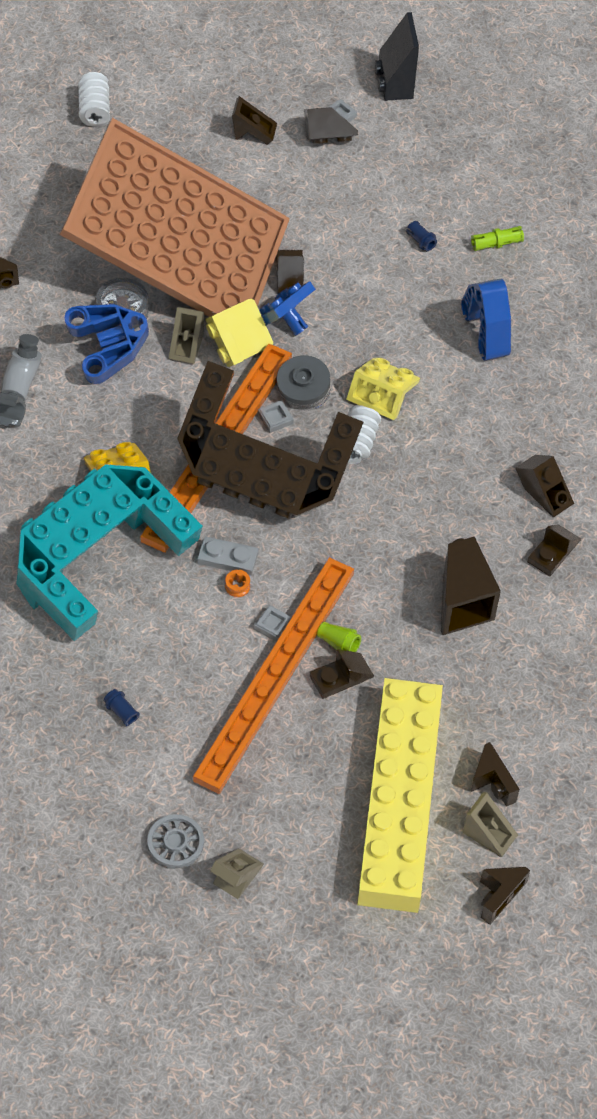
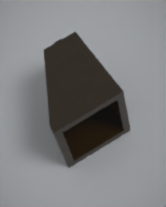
M475 536L467 539L459 538L448 544L443 573L440 630L442 636L494 621L496 617L501 590Z

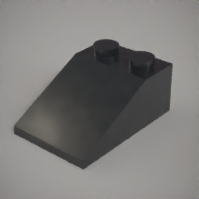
M412 12L405 14L381 47L379 60H375V74L380 75L378 78L379 92H383L385 101L414 99L419 44Z

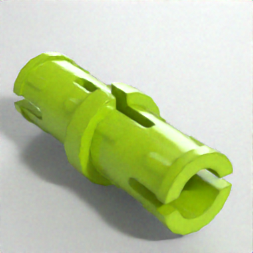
M521 226L503 230L496 228L492 229V232L471 235V244L475 246L473 247L474 251L492 247L498 249L502 248V245L524 241V233Z

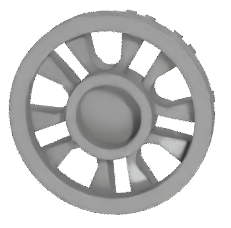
M178 814L168 815L157 820L150 828L147 837L148 850L155 859V862H158L161 866H167L169 869L188 867L200 857L203 851L204 834L199 824L193 819ZM171 821H174L175 828L170 829L169 826ZM181 822L190 825L186 831L179 829ZM162 825L167 832L165 835H161L155 831ZM194 831L197 832V834H195V835H193V836H190V837L187 836L188 834H190V833H192V832H194ZM152 839L164 840V842H152ZM199 841V846L194 848L189 846L188 843ZM157 848H164L165 851L160 855L155 851ZM187 849V850H188L190 853H192L193 855H192V856H189V855H188L186 852H184V851ZM168 853L172 854L170 860L165 859ZM176 855H182L184 860L175 861Z

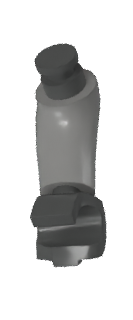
M23 334L19 337L20 344L18 348L13 350L7 365L0 393V425L19 427L23 421L26 412L25 399L40 366L42 354L37 351L39 339L34 335Z

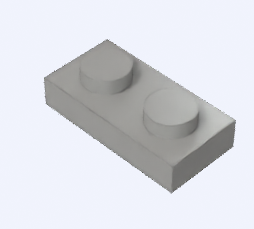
M205 536L197 561L201 565L228 571L243 570L252 576L259 548Z

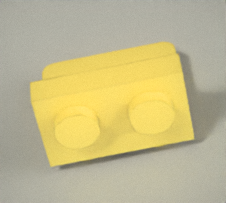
M253 299L243 301L205 319L207 331L210 337L215 339L219 348L217 349L221 361L226 363L227 367L236 365L244 359L264 351L268 343L273 345V340Z

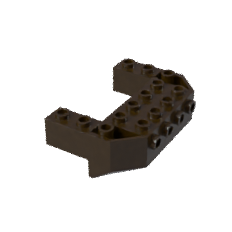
M207 361L177 437L193 476L198 478L196 483L211 489L213 485L224 488L222 493L238 499L239 495L250 499L249 504L264 509L265 505L276 509L275 514L290 519L291 515L297 517L332 502L364 422L338 412L318 463L312 462L216 424L215 421L234 376V370Z

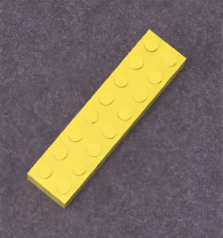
M384 678L357 905L414 913L419 911L443 685Z

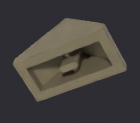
M177 307L168 359L195 364L204 335L203 311Z
M483 792L466 814L463 833L500 857L505 854L518 836L488 793Z

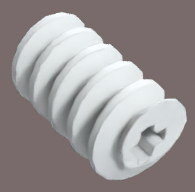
M98 72L84 74L78 82L79 118L85 125L92 127H102L110 121L109 80L105 75Z
M361 405L352 406L347 414L364 422L348 461L350 464H358L361 460H365L370 456V450L373 447V441L379 429L378 425L381 422V416L378 412Z

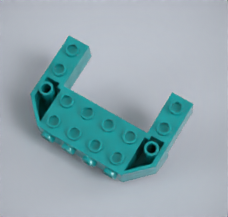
M105 464L99 470L93 469L85 476L84 481L80 485H73L68 488L63 494L62 499L56 503L54 501L49 503L43 509L40 516L35 520L30 518L20 529L16 584L33 609L41 606L73 641H76L96 624L98 610L63 575L64 568L123 521L133 530L145 522L178 557L200 538L203 526L145 467Z

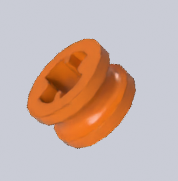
M237 569L229 572L225 578L226 592L233 597H243L248 594L250 590L249 575L245 571ZM237 580V582H243V584L239 587L237 584L233 585V581Z

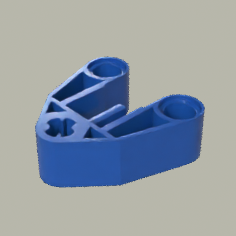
M493 279L469 284L461 300V309L463 315L467 316L465 318L466 321L476 319L481 321L478 348L480 354L484 355L482 359L485 361L510 355L511 314L508 291L504 280Z
M115 304L74 306L66 311L64 317L67 330L72 336L83 337L95 332L97 333L101 348H104L102 351L93 353L83 360L84 376L91 384L105 382L131 363L149 335L147 319L143 314ZM75 318L84 319V322L79 326L71 324ZM138 325L140 330L135 331L133 326ZM93 365L102 367V370L97 374L88 372Z

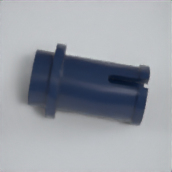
M413 221L408 225L406 233L419 243L420 249L430 251L436 246L437 239L433 232H428L418 221Z
M113 689L104 697L105 707L107 710L111 709L125 726H129L139 718L140 713L124 698L125 694L123 691Z

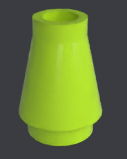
M323 622L317 631V637L323 639L336 650L342 649L357 652L361 644V635L357 634L355 629Z

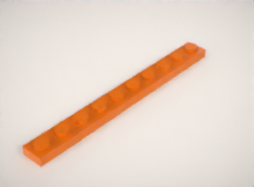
M268 343L216 424L243 434L257 414L258 409H260L276 385L280 367L292 358V353ZM187 465L170 493L192 513L208 487L196 483L198 478L193 476L189 465ZM147 525L140 536L141 543L166 553L169 546Z
M330 557L328 558L195 772L193 782L218 794L221 793L317 636L320 625L326 621L353 577L354 568Z

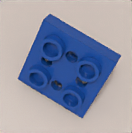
M309 281L300 285L297 282L289 289L286 288L277 294L273 302L261 307L259 311L265 325L282 317L295 336L304 331L308 325L295 307L316 290L312 283Z

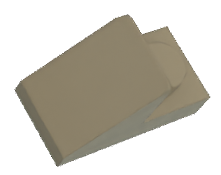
M238 848L215 860L210 872L217 875L213 884L239 899L264 863Z

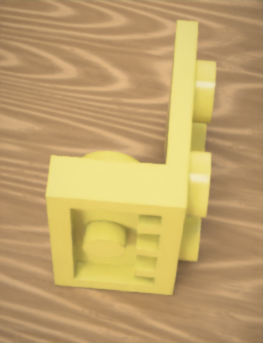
M373 358L355 371L346 400L371 408L379 414L395 420L399 414L405 394L419 383L420 377L414 375L409 369L390 365V362L386 359Z

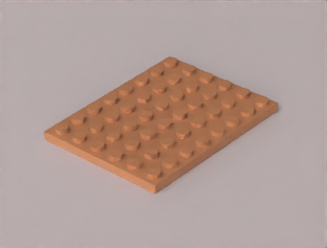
M112 117L59 235L211 317L248 299H253L258 306L290 218Z

